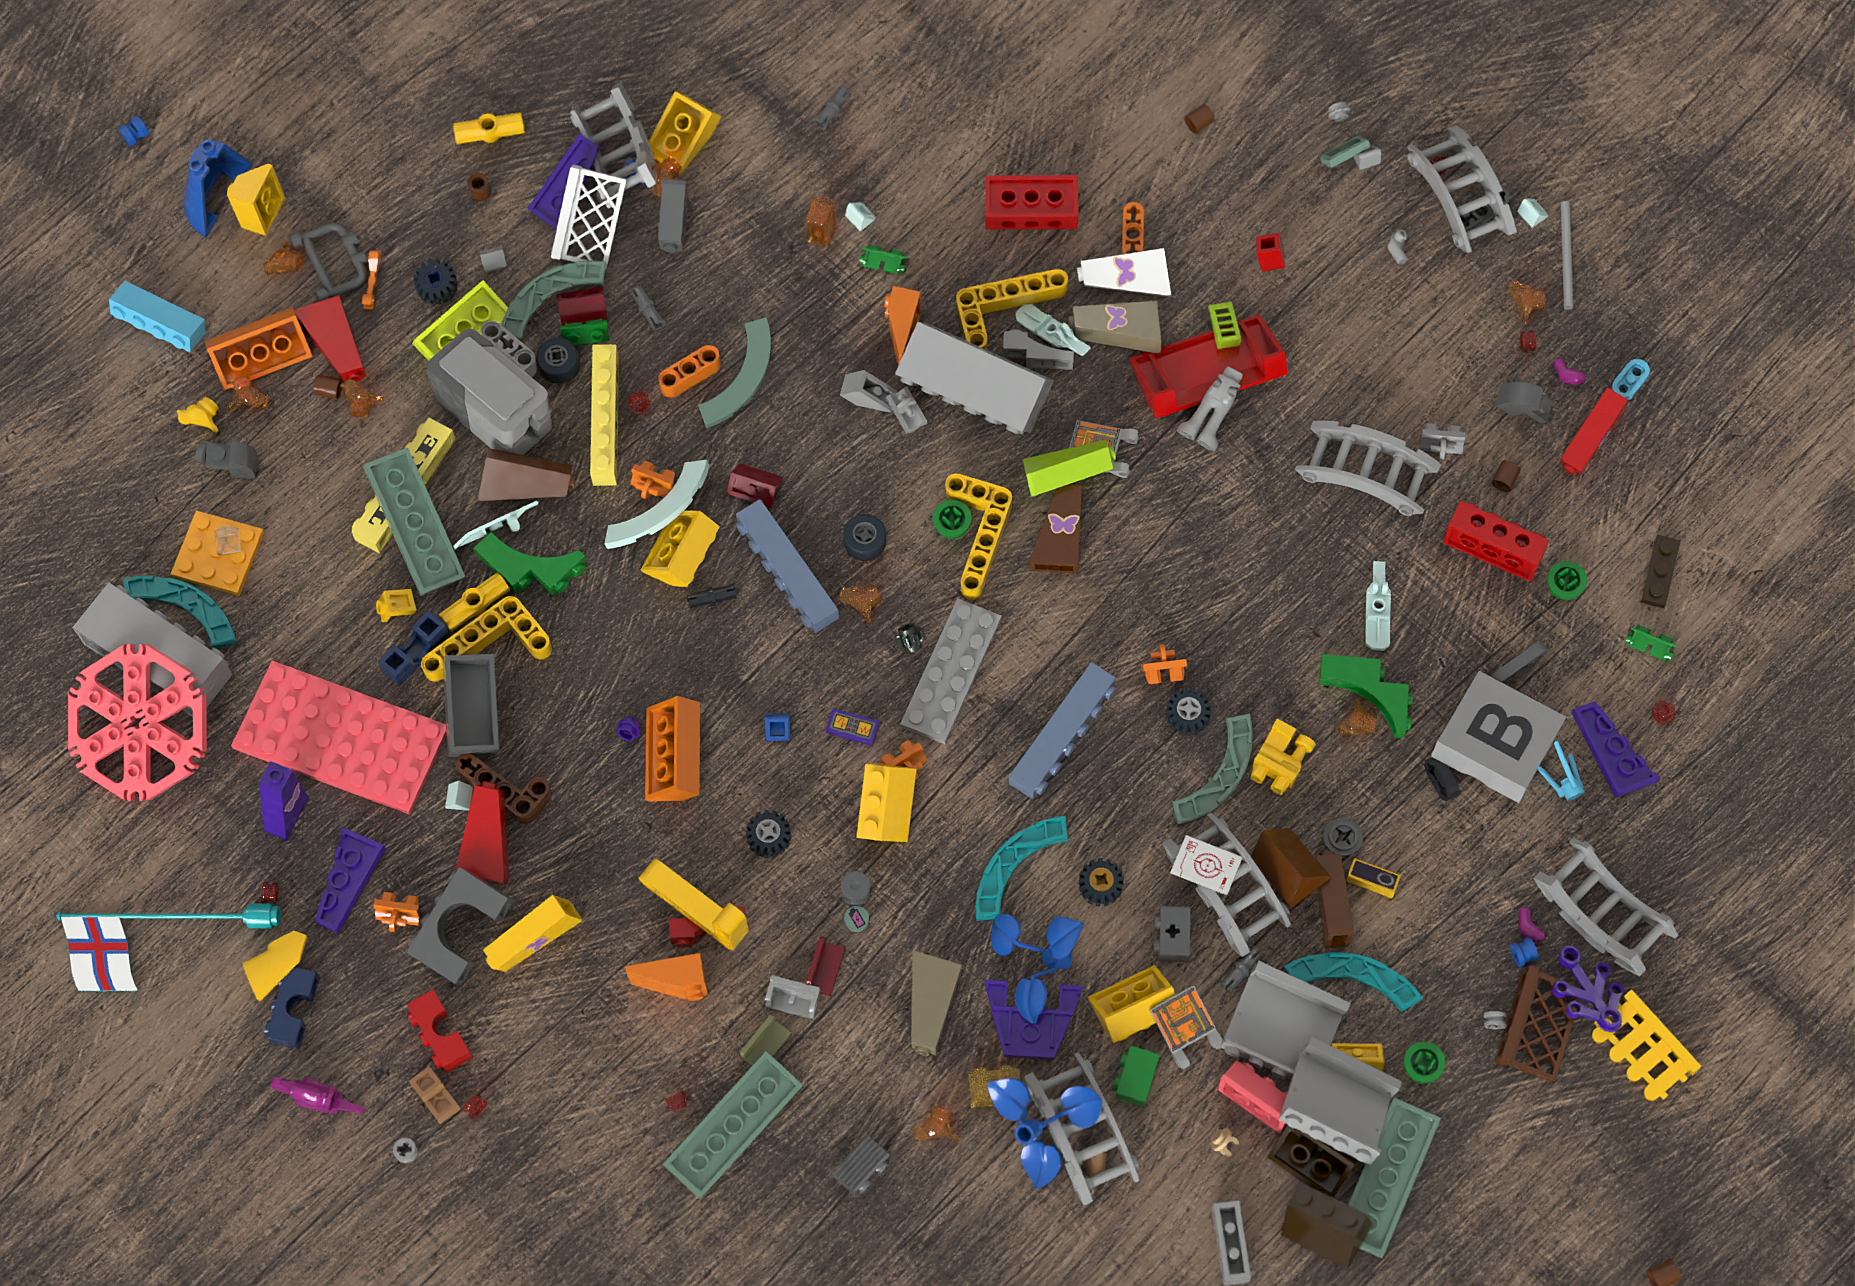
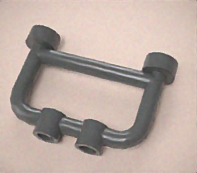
M332 222L300 235L297 231L288 234L295 251L305 248L323 287L315 290L319 302L351 291L361 286L366 280L367 271L365 264H368L365 253L363 251L358 252L355 247L359 245L355 233L349 234L343 225ZM329 232H337L340 235L342 243L358 273L357 277L336 287H333L311 241Z

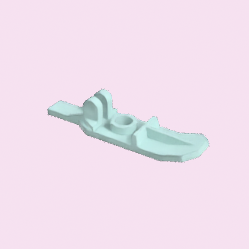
M1024 304L1016 311V321L1052 345L1060 348H1069L1081 356L1090 350V346L1077 339L1072 329L1066 323L1058 322L1051 315L1041 312L1033 304Z
M535 501L468 532L453 548L456 550L462 545L487 536L486 529L489 528L491 532L504 526L502 522L505 520L512 532L519 531L520 524L517 519L526 510L537 506L538 502Z
M1373 561V582L1366 591L1365 645L1371 650L1384 651L1390 646L1391 591L1388 587V582H1385V562ZM1380 603L1383 607L1381 609H1377L1374 606V604Z

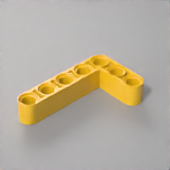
M1054 269L961 289L956 295V310L964 340L970 343L981 342L982 345L979 347L987 350V333L982 314L1061 298L1068 290V276L1066 272ZM1054 282H1061L1062 285L1056 286V285H1053L1052 283H1054ZM1033 286H1036V287H1039L1040 289L1034 291V290H1031L1030 288L1033 287ZM1010 291H1014L1017 294L1009 295L1007 293ZM986 296H993L994 299H992V300H987V299H985V297H986ZM963 301L972 302L969 305L962 304ZM974 321L977 324L968 325L967 322Z
M955 473L946 479L945 491L949 500L961 501L968 507L985 511L961 577V593L963 597L968 600H975L982 594L1012 509V494L1005 487ZM954 485H959L962 487L960 490L957 491L951 489V487ZM976 492H982L984 496L975 497L973 494ZM1005 499L1007 502L1005 504H998L996 500ZM990 520H997L1000 523L998 525H991L988 522ZM990 541L992 545L983 546L981 542ZM975 562H983L985 565L977 568L973 564ZM968 583H975L977 587L969 589L966 585Z
M507 596L422 658L421 667L428 680L433 682L440 681L444 678L443 660L450 651L458 650L457 655L477 654L510 629L536 659L544 660L551 655L552 646L548 635L516 597ZM511 607L517 608L512 614L506 613ZM493 621L497 622V625L495 627H487L488 623ZM524 625H531V628L527 631L520 630ZM471 636H478V639L474 642L467 641ZM539 642L546 643L541 649L534 648ZM433 664L439 665V667L434 671L428 670V668Z
M654 859L639 876V880L647 888L729 950L733 951L749 932L746 917L738 908L730 903L724 909L659 860Z

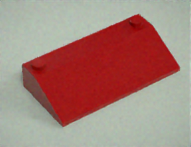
M1258 314L1237 321L1241 336L1240 346L1217 349L1214 332L1211 330L1161 347V353L1145 352L1130 357L1129 362L1147 404L1156 419L1201 404L1207 390L1219 379L1218 375L1223 374L1227 366L1243 374L1239 382L1241 386L1237 391L1287 375L1285 351L1261 315ZM1231 325L1222 326L1220 329L1231 328ZM1224 333L1221 335L1223 337L1233 335V333Z

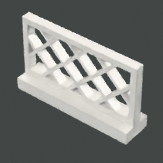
M577 165L571 166L551 258L572 262L593 261L589 252L600 247L604 253L603 262L608 264L627 179L584 169ZM584 175L593 176L599 185L587 191L583 184ZM599 178L605 179L606 181L602 183ZM610 181L620 183L619 192L610 197L603 186ZM601 187L607 200L596 205L590 193ZM581 189H583L585 194L580 196ZM587 196L594 208L583 214L578 207V202ZM617 197V201H616V205H615V203L613 202L612 199H614V198ZM610 202L614 208V214L605 219L599 207ZM596 210L602 222L592 228L585 216ZM577 211L580 216L575 219ZM582 218L589 230L578 236L573 229V225ZM612 219V223H611V227H610L607 222ZM605 224L609 231V237L600 242L593 230ZM591 233L597 244L586 250L580 238ZM571 234H573L575 239L570 241ZM575 241L578 242L583 250V253L577 257L567 254L569 245ZM605 242H607L606 250H605V248H604L603 245H602V244H604Z

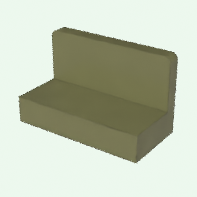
M770 1014L740 1051V1057L751 1067L766 1051L774 1058L792 1036V1033L779 1024L775 1016Z

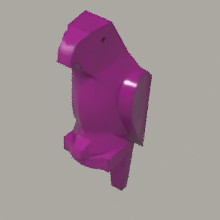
M274 1076L271 1082L272 1089L292 1096L295 1099V1105L333 1114H337L338 1110L364 1114L365 1108L343 1100V1095L338 1092L336 1087H329L315 1079L305 1078L303 1081H290Z

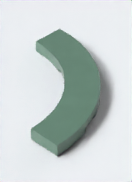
M578 261L547 270L529 282L517 294V297L506 311L501 325L519 341H522L530 318L550 297L563 290L577 286H603L607 262Z
M767 317L744 324L747 334V353L744 364L736 379L721 394L698 405L705 428L717 425L733 416V413L752 399L761 386L768 370L771 354V336Z
M1250 713L1226 718L1227 750L1224 760L1212 780L1195 793L1172 801L1178 827L1197 821L1212 813L1238 787L1247 769L1252 750L1253 732Z

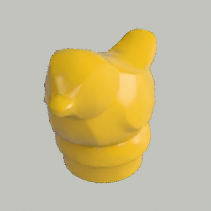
M204 397L197 402V405H190L186 410H177L178 420L182 424H194L210 428L217 434L219 430L213 423L212 417L216 416L219 407L211 399Z

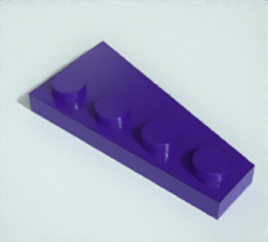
M580 133L527 209L557 230L571 166L577 165L584 169L592 170L600 147ZM584 175V186H586L589 175Z
M1595 701L1573 709L1571 713L1615 798L1652 785L1660 780V777L1655 772L1652 773L1645 765L1647 762L1641 755L1638 756L1629 746L1630 742L1625 736L1622 737L1614 728L1615 724Z
M343 827L340 833L339 847H336L333 868L328 874V885L326 891L323 892L315 919L317 925L339 934L386 850L383 844Z

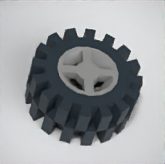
M1183 688L1182 692L1178 690L1174 696L1170 697L1167 704L1166 717H1168L1167 722L1172 725L1171 728L1174 731L1178 729L1179 734L1182 735L1183 732H1186V736H1190L1191 732L1198 734L1200 729L1203 731L1206 724L1208 725L1211 705L1208 703L1207 696H1202L1203 692L1198 691L1196 693L1194 688H1191L1190 691H1187V688Z
M764 810V814L758 812L756 813L757 817L754 818L752 816L750 818V824L748 823L746 827V837L748 845H750L753 852L756 851V854L759 856L763 854L764 858H769V855H773L774 858L777 857V853H784L785 847H789L791 830L787 819H784L782 814L778 815L777 811L774 810L772 813H769V810Z

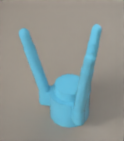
M1555 741L1554 745L1567 778L1561 781L1562 786L1560 787L1541 765H1539L1538 770L1557 791L1560 798L1565 796L1566 800L1570 801L1585 793L1584 786L1580 780L1573 754L1568 755L1572 769L1571 772L1559 742Z

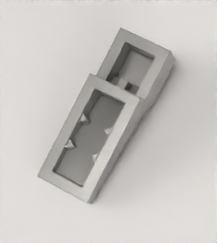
M1016 329L1004 331L1003 358L1026 359V368L1073 370L1074 351L1059 350L1042 345L1027 337L1028 332Z

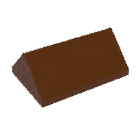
M1290 828L1262 831L1251 858L1291 908L1331 879L1328 872Z

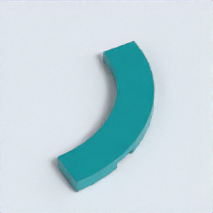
M147 575L123 579L124 588L129 591V596L133 599L139 597L143 601L169 603L193 615L207 631L213 648L237 643L234 631L223 611L208 595L198 588L169 577L162 578Z
M1066 816L1039 821L1017 832L998 849L988 863L978 888L976 921L995 919L1001 914V901L1006 884L1015 869L1027 857L1049 845L1068 842Z
M1329 952L1309 955L1283 967L1287 974L1308 984L1332 978L1349 979L1364 983L1389 998L1401 1013L1423 1000L1421 994L1404 976L1399 975L1380 961L1359 954Z

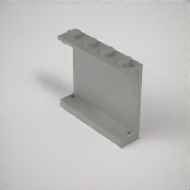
M1258 961L1253 966L1220 1047L1226 1049V1053L1232 1057L1239 1058L1241 1056L1249 1060L1248 1063L1256 1068L1265 1067L1271 1070V1074L1278 1078L1292 1079L1302 1047L1311 1037L1331 1045L1340 1020L1348 1011L1350 1003Z
M1311 1037L1300 1051L1278 1120L1370 1165L1381 1153V1150L1377 1148L1390 1101L1399 1091L1402 1081Z

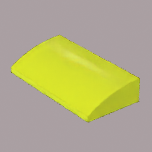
M482 280L421 333L412 344L430 360L466 329H474L481 334L482 325L488 321H496L501 325L508 307Z

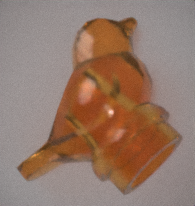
M672 157L664 159L661 164L655 161V165H653V170L657 171V183L653 185V191L658 196L662 195L663 179L674 180L682 170L680 164Z
M284 242L281 249L277 250L270 259L263 262V271L267 276L274 273L283 274L287 271H300L302 255L301 253H296V251H289V242Z
M1517 279L1510 284L1508 290L1510 295L1515 298L1522 312V323H1527L1528 315L1532 310L1538 311L1545 308V292L1538 289L1532 290L1530 286L1520 284Z
M241 377L232 383V390L235 396L226 406L228 411L237 406L266 407L269 395H263L259 388L254 387V383L249 377Z
M349 379L340 385L346 392V400L350 403L348 408L350 409L349 414L351 416L359 418L368 417V412L371 410L370 405L375 402L384 401V396H374L369 391L360 387L353 379Z
M874 585L865 586L863 589L859 587L847 589L842 586L839 595L842 602L850 604L864 615L867 624L872 623L871 608L876 607L882 601Z
M1356 699L1355 709L1347 718L1339 722L1338 732L1343 736L1347 734L1358 735L1361 732L1363 734H1373L1377 715L1372 714V712H1365L1361 707L1360 700Z
M935 1106L933 1111L930 1112V1117L925 1118L920 1126L912 1128L915 1137L920 1141L936 1137H950L958 1142L960 1137L952 1131L949 1125L953 1121L954 1113Z

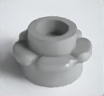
M1345 102L1336 103L1329 107L1330 114L1328 116L1334 119L1335 122L1343 121L1348 118L1350 108L1347 107Z

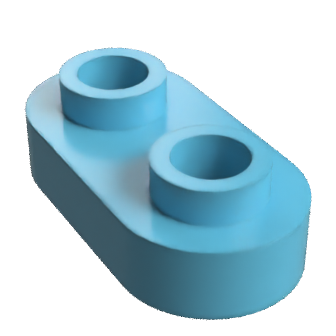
M1641 359L1631 360L1614 380L1611 390L1630 400L1647 380L1650 373L1648 364ZM1633 372H1638L1640 376H1635ZM1620 388H1623V389H1625L1627 392H1626V393H1622V392H1620L1619 389H1620Z

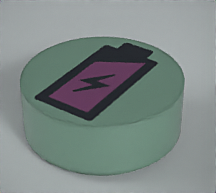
M861 906L849 908L844 916L846 927L853 932L865 930L869 925L867 910Z

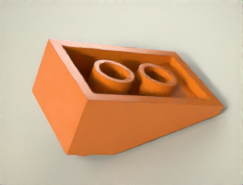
M893 286L891 294L887 293L884 307H886L885 318H888L889 331L899 366L916 324L920 319L921 292Z
M700 953L625 966L627 976L632 985L677 998L688 999L689 1001H697L702 999L703 996L708 995Z

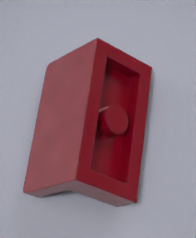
M603 287L557 294L562 326H565V323L582 322V324H586V321L599 320L600 318L608 320Z
M740 463L731 472L726 494L751 502H756L760 499L766 507L771 508L774 505L777 488L782 483L783 477Z
M820 936L806 984L820 987L821 994L831 997L845 953V947L827 943L825 937Z

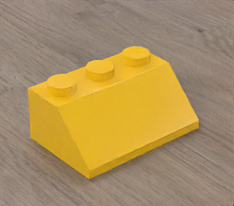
M266 164L238 175L234 183H231L227 190V196L241 228L266 236L285 200V195L273 165Z
M683 511L662 529L641 571L672 586L687 587L694 579V573L699 564L704 560L705 553L710 544L715 540L720 526L701 511Z
M866 763L857 838L908 842L917 768Z
M1153 965L1089 996L1088 999L1105 1033L1115 1043L1125 1040L1130 1035L1140 1030L1148 1029L1151 1025L1155 1024L1156 1022L1149 1009L1174 996L1175 992L1171 984L1157 967Z

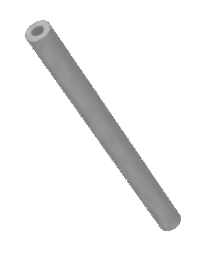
M1563 201L1561 202L1564 309H1572L1573 282L1570 202Z

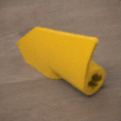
M292 931L271 942L267 947V951L243 962L249 983L259 1001H262L300 962L308 938L307 935Z

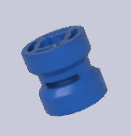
M137 115L131 118L130 123L127 125L123 124L117 128L130 147L135 145L139 138H145L150 134L145 124Z

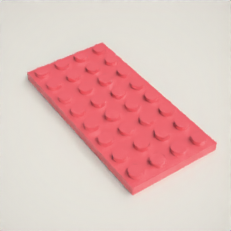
M272 660L231 746L237 751L267 762L272 761L296 773L410 815L447 734L446 724Z

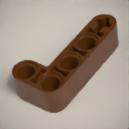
M465 753L456 759L455 765L460 777L473 786V788L475 785H482V780L488 777L492 778L491 783L497 784V789L510 792V797L504 799L505 812L522 824L531 823L552 798L551 788L545 778H533L520 791L474 755ZM472 765L474 771L476 772L475 775L473 771L466 767L464 769V766L470 767ZM537 788H546L543 794H534V791ZM522 806L530 807L527 813L522 814L518 812Z

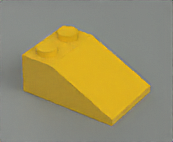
M675 91L649 140L654 159L682 174L711 138L722 116L690 97Z

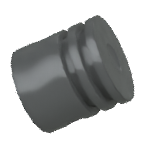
M854 871L849 872L843 877L840 887L845 904L849 907H863L866 905L871 897L870 882L867 876L862 872Z

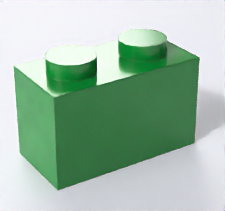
M1130 1046L1128 1053L1123 1052L1120 1067H1124L1121 1076L1116 1075L1112 1090L1117 1091L1115 1099L1145 1107L1160 1054Z

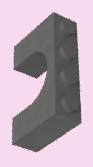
M459 867L458 870H454L449 876V884L445 891H441L436 897V905L432 912L427 913L421 923L423 926L419 933L414 934L410 939L407 953L454 984L462 985L475 963L456 952L448 944L444 933L445 922L454 909L460 906L472 905L494 920L502 921L513 904L514 899L469 870Z

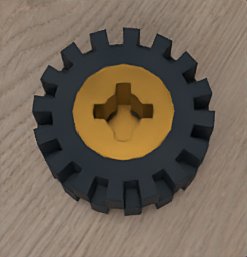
M1098 858V861L1095 862L1093 859L1089 865H1084L1079 877V891L1082 892L1084 899H1088V903L1092 904L1094 902L1096 906H1100V904L1108 906L1109 902L1114 903L1116 898L1120 897L1123 890L1124 876H1122L1121 868L1118 869V865L1115 862L1111 864L1109 859L1102 861V858Z

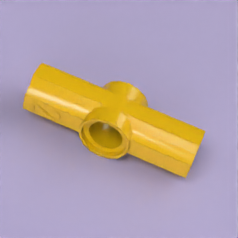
M521 113L496 117L492 114H484L477 120L453 123L457 144L479 140L493 143L499 137L525 133ZM487 127H493L490 130H485Z
M495 573L476 588L467 589L463 593L462 598L442 611L439 617L446 627L453 632L473 616L483 614L487 606L510 591V588L501 575ZM473 599L480 600L476 605H469Z

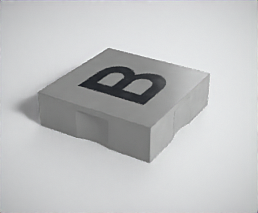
M1478 671L1437 741L1431 756L1461 773L1479 779L1491 789L1519 803L1540 763L1558 735L1566 716Z

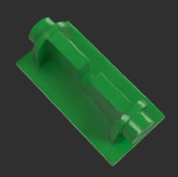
M868 244V248L861 247L862 250L866 251L865 255L861 254L859 264H863V267L880 270L882 261L885 262L883 271L898 275L905 273L906 264H903V260L909 261V258L904 256L903 251L891 249L890 253L881 251L882 247Z
M602 318L586 321V325H582V322L565 323V326L560 328L562 338L569 340L574 346L610 341L607 320H602Z
M1637 625L1636 628H1630L1634 630V634L1627 635L1625 643L1629 644L1628 647L1645 652L1649 644L1652 646L1649 655L1657 657L1662 661H1671L1674 652L1670 651L1671 646L1677 647V645L1672 644L1673 638L1661 633L1659 638L1650 635L1651 629L1641 625Z

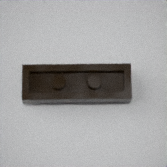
M1661 535L1656 536L1641 603L1665 608L1681 540Z

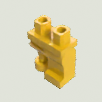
M1276 719L1272 730L1254 760L1251 779L1262 784L1266 776L1273 778L1274 782L1270 789L1282 795L1288 787L1292 788L1299 776L1302 766L1301 762L1305 753H1311L1316 743L1305 735H1299L1295 741L1297 748L1290 756L1285 752L1295 736L1296 728Z

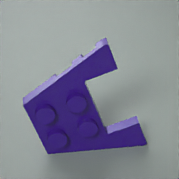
M985 980V988L1004 1057L1055 1060L1081 997L1083 986L1060 985L1059 1009H1043L1038 1016L1037 1023L1032 1024L1020 1014L1017 1007L1006 1006L1008 981Z

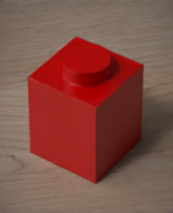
M1273 233L1256 236V254L1262 272L1284 269L1285 250L1280 234Z

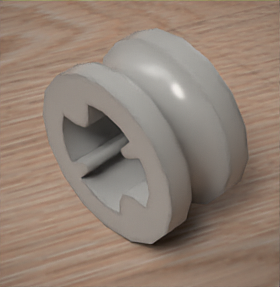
M1500 1011L1484 1013V1018L1487 1019L1484 1022V1027L1488 1029L1506 1028L1507 1023L1504 1022V1019L1507 1017V1014Z
M402 1138L395 1143L393 1153L400 1162L410 1163L416 1158L418 1149L411 1139ZM405 1145H408L411 1152H407L403 1156L399 1150L404 1149Z

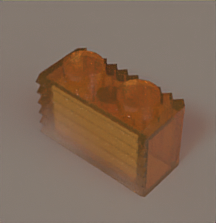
M814 197L806 219L808 242L828 247L832 241L831 238L836 226L835 203L826 197Z

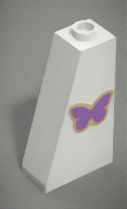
M1164 248L1081 261L1082 267L1077 268L1079 281H1084V285L1087 287L1162 297L1171 296Z

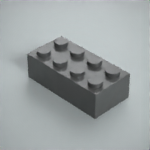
M494 654L445 655L443 660L448 757H458L465 753H470L474 756L497 755L499 751Z

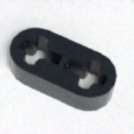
M1433 757L1427 759L1424 764L1425 771L1440 798L1448 801L1458 797L1460 792L1459 786L1447 764Z

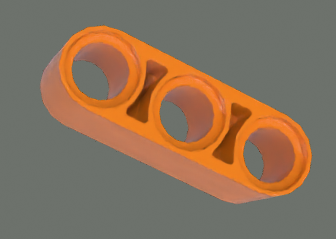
M712 345L703 346L663 370L658 378L661 393L668 398L676 397L716 373L721 367L718 349ZM708 357L715 358L711 362L704 361ZM688 369L695 370L691 374L685 373V371ZM668 381H674V382H675V383H674L673 385H671V386L665 385V383L668 382Z

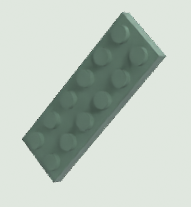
M408 447L364 464L365 473L420 596L465 579V574Z
M766 1051L663 1163V1166L701 1199L799 1091L803 1084Z
M1393 1098L1378 1141L1377 1148L1381 1150V1153L1370 1165L1365 1164L1348 1204L1367 1214L1373 1224L1360 1249L1380 1258H1383L1441 1120L1440 1117L1397 1098Z

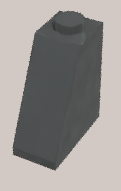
M663 179L658 242L660 250L668 253L683 252L690 204L686 181Z

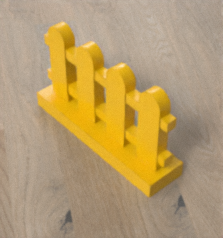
M1631 990L1623 998L1626 1003L1623 1005L1619 1003L1617 1010L1622 1017L1621 1027L1628 1022L1634 1030L1619 1041L1613 1035L1615 1032L1602 1030L1596 1021L1594 1024L1597 1028L1594 1029L1592 1038L1597 1043H1603L1608 1039L1614 1045L1609 1053L1612 1061L1621 1062L1626 1058L1631 1064L1627 1070L1629 1080L1638 1081L1642 1077L1649 1084L1644 1090L1646 1099L1654 1101L1661 1097L1664 1100L1668 1097L1665 1091L1678 1080L1684 1083L1688 1079L1685 1074L1689 1072L1693 1076L1700 1070L1701 1065L1634 991ZM1636 1014L1643 1021L1641 1024L1634 1020L1633 1017ZM1653 1033L1660 1040L1657 1044L1650 1037ZM1645 1041L1651 1049L1636 1060L1630 1053ZM1670 1053L1677 1058L1675 1063L1668 1057ZM1663 1061L1668 1066V1069L1654 1080L1648 1072L1659 1062Z

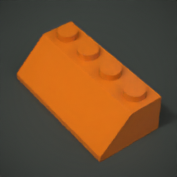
M293 307L205 341L208 353L224 390L313 357Z
M676 696L646 708L645 800L684 801L698 796L700 789V702Z

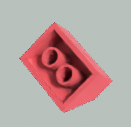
M1236 1061L1222 1076L1218 1091L1281 1134L1287 1124L1278 1119L1287 1091L1283 1093L1276 1088L1275 1082L1265 1076L1261 1078L1254 1073L1255 1069L1248 1063L1243 1062L1241 1064L1239 1061Z

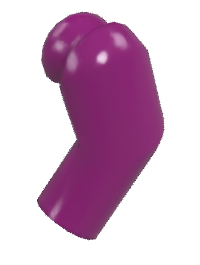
M1559 358L1552 363L1561 382L1578 385L1585 381L1586 376L1584 372L1567 368L1563 358Z
M1528 908L1519 909V932L1525 938L1530 937L1533 942H1541L1545 937V933L1531 922L1532 910Z

